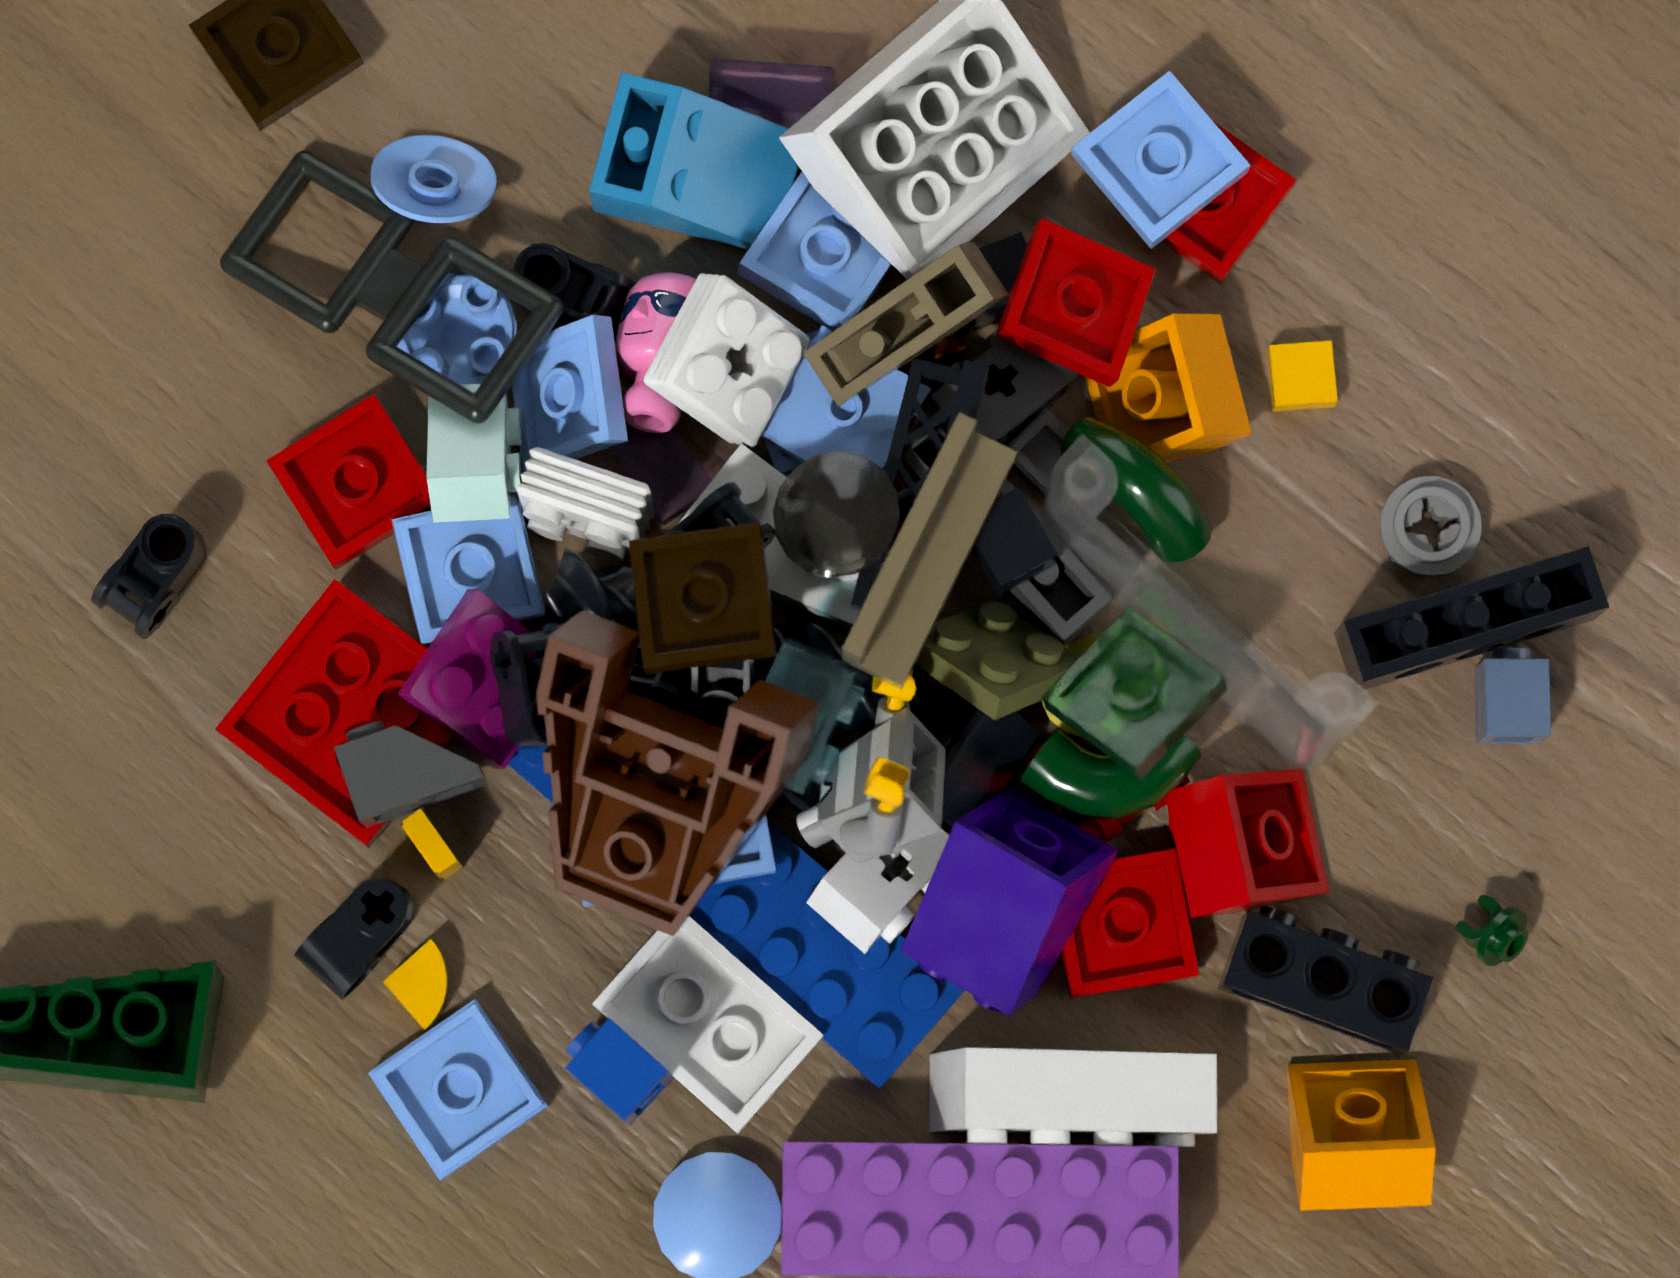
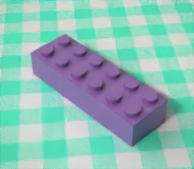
M783 1142L781 1275L958 1278H1179L1178 1146Z

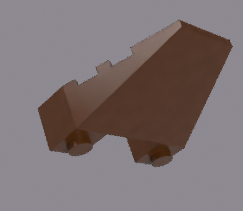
M582 610L549 635L536 692L538 715H544L548 748L542 752L544 774H550L554 806L548 810L556 889L674 936L806 761L820 702L760 679L730 705L725 727L721 728L628 691L640 640L639 632Z

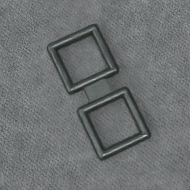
M308 150L297 152L221 256V269L226 274L324 333L330 334L338 331L355 306L361 307L383 320V323L366 346V355L369 360L471 422H485L562 315L564 310L562 300L454 236L443 238L423 266L419 265L396 251L413 227L414 219L393 211L378 198L372 187ZM308 179L383 223L326 304L251 259ZM454 266L532 311L475 393L397 347Z

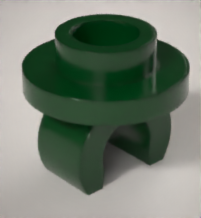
M1481 895L1477 902L1481 909L1488 916H1491L1490 922L1483 928L1474 929L1460 920L1456 928L1466 944L1477 949L1478 959L1487 966H1495L1502 961L1510 962L1521 953L1527 943V916L1523 911L1514 906L1502 910L1500 904L1494 898Z

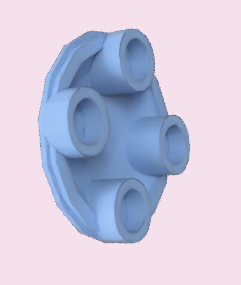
M449 273L397 347L460 385L481 384L517 334L518 324L511 303L504 294L470 274Z
M706 1152L683 1161L664 1179L654 1201L653 1229L661 1251L679 1271L694 1278H740L752 1273L771 1255L781 1234L782 1206L773 1182L757 1164L734 1153Z

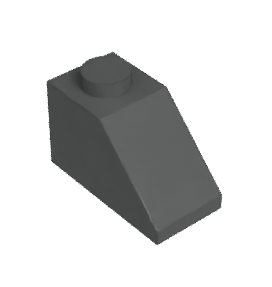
M383 722L366 724L349 731L346 734L348 742L334 747L358 820L365 828L488 785L485 774L478 764L398 726L385 729Z

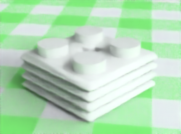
M701 273L698 275L644 376V383L727 442L738 445L742 443L744 446L754 447L803 357V352L807 350L810 344V337L727 276ZM728 351L730 352V361L726 359Z
M540 447L529 450L531 459L524 462L527 471L520 474L522 483L516 486L523 515L529 520L527 524L528 530L556 541H562L565 532L589 540L587 545L589 551L614 561H623L625 553L630 554L629 540L646 538L645 531L650 529L649 519L654 517L652 494L646 483Z

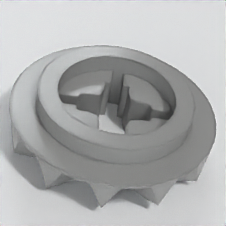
M1421 476L1401 484L1388 497L1381 510L1379 538L1383 541L1389 552L1391 561L1399 563L1408 569L1413 576L1428 575L1441 577L1462 567L1474 554L1481 537V516L1471 495L1459 484L1443 477ZM1423 502H1425L1426 510L1430 511L1434 521L1444 520L1445 523L1455 521V524L1449 525L1447 529L1442 530L1437 535L1436 552L1433 551L1432 544L1428 543L1426 535H1415L1414 532L1405 533V531L1410 530L1412 526L1417 525L1421 521L1422 510L1424 509Z

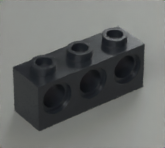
M1262 906L1259 914L1248 911L1242 916L1217 987L1218 990L1398 1055L1409 1051L1434 978L1418 972L1421 964L1420 961L1390 950H1384L1381 958L1359 951L1357 947L1360 940L1337 930L1323 928L1321 935L1318 936L1296 928L1298 922L1296 916L1276 908ZM1267 938L1279 946L1282 961L1277 971L1263 972L1251 963L1249 947L1253 940ZM1316 961H1331L1341 970L1343 982L1337 994H1324L1313 986L1310 972ZM1389 982L1397 986L1401 991L1404 1004L1401 1012L1396 1017L1382 1015L1374 1007L1372 992L1377 983Z

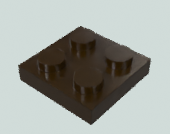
M226 0L189 24L192 33L259 131H262L364 64L361 55L323 0Z
M759 522L629 540L642 663L646 674L777 656L763 533Z

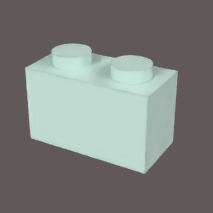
M481 384L461 386L475 393ZM507 394L502 398L490 417L483 423H473L428 396L427 485L433 523L510 518V492H517L516 486L522 483L520 476L522 473L520 454H511V446H522V424L520 408H508Z

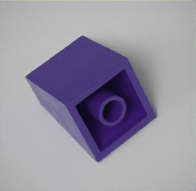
M1008 787L955 822L900 951L916 960L921 969L927 974L951 981L971 993L974 1000L982 1007L994 1012H1002L1010 1017L1038 994L1113 863L1118 849L1013 788Z

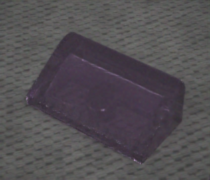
M721 58L710 60L709 98L786 128H791L835 90V69L828 66Z

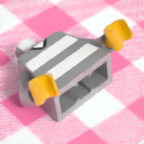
M911 670L903 689L873 676V692L888 696L879 700L874 729L825 763L822 767L819 803L799 813L797 816L799 831L810 846L817 848L833 839L853 860L863 862L876 856L889 855L898 847L941 830L946 749L910 711V705L907 702L912 699L916 689L914 678L912 677L913 670Z

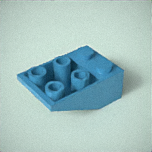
M621 72L589 189L593 211L749 250L795 182L799 166L779 139L789 128L689 89Z

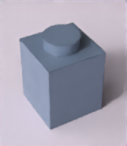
M1524 648L1493 650L1492 659H1484L1474 668L1476 744L1542 743L1551 736L1549 659H1531V650Z

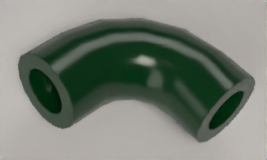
M1087 417L1080 419L1070 428L1061 446L1060 461L1063 470L1069 476L1105 493L1120 505L1136 522L1154 554L1160 560L1170 563L1183 562L1195 557L1206 547L1212 533L1210 523L1186 482L1165 459L1136 437L1096 418Z
M1155 717L1148 719L1127 747L1111 755L1096 754L1087 750L1058 729L1034 757L1023 774L1021 782L1047 801L1079 816L1118 819L1158 804L1183 782L1201 758V752L1196 744L1183 732L1170 723Z

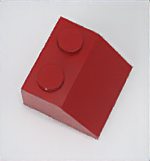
M1303 769L1223 774L1176 788L1165 797L1169 812V826L1175 840L1182 873L1183 891L1187 898L1191 918L1232 914L1261 908L1262 906H1272L1329 894Z

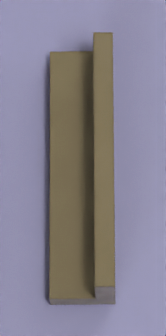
M960 412L842 647L844 662L900 689H903L1017 458V451L977 433V420Z

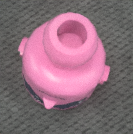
M664 272L642 277L629 290L615 341L616 357L619 371L628 381L634 384L626 391L622 399L625 420L629 425L644 432H668L678 423L681 417V409L644 383V376L696 281L695 278L687 275Z

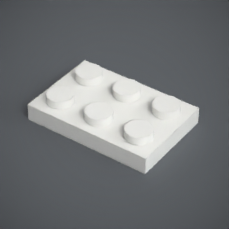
M690 916L674 936L657 930L592 1003L594 1007L617 1024L737 1134L742 1131L824 1037L820 1031Z

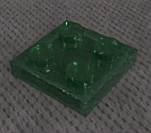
M1128 608L1042 696V700L1046 710L1141 780L1228 690L1222 674L1135 611Z

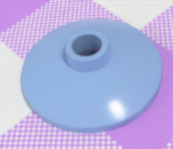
M417 135L396 140L379 151L371 166V184L378 198L393 211L418 221L452 223L469 219L484 211L492 202L496 192V173L489 160L472 146L448 137Z

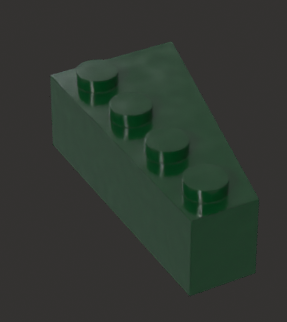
M215 961L192 963L191 967L167 970L152 968L132 971V974L97 979L89 976L66 979L64 983L33 987L27 984L0 988V1080L204 1103L224 976Z

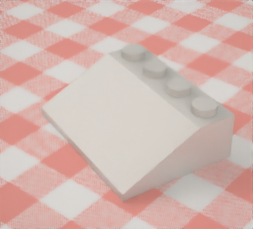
M939 0L782 134L779 139L813 188L908 280L958 244L971 241L1069 154L1072 147L1090 132L1002 0Z

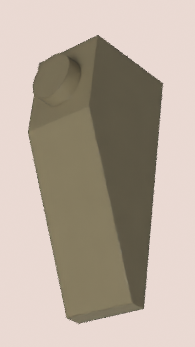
M975 242L958 244L803 352V355L837 406H841L913 358H916L958 331L1009 294Z

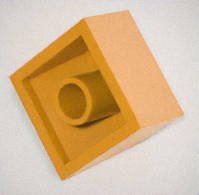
M1173 313L1135 330L1119 380L1115 384L1107 387L1085 377L1096 419L1118 427L1141 440L1165 459L1167 463L1206 454L1252 435L1221 314Z
M1416 1059L1287 1064L1292 1167L1300 1211L1431 1205L1436 1146Z

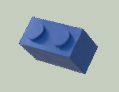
M610 1018L601 1028L591 1021L566 1049V1052L573 1059L565 1069L629 1126L637 1120L673 1079L665 1067Z

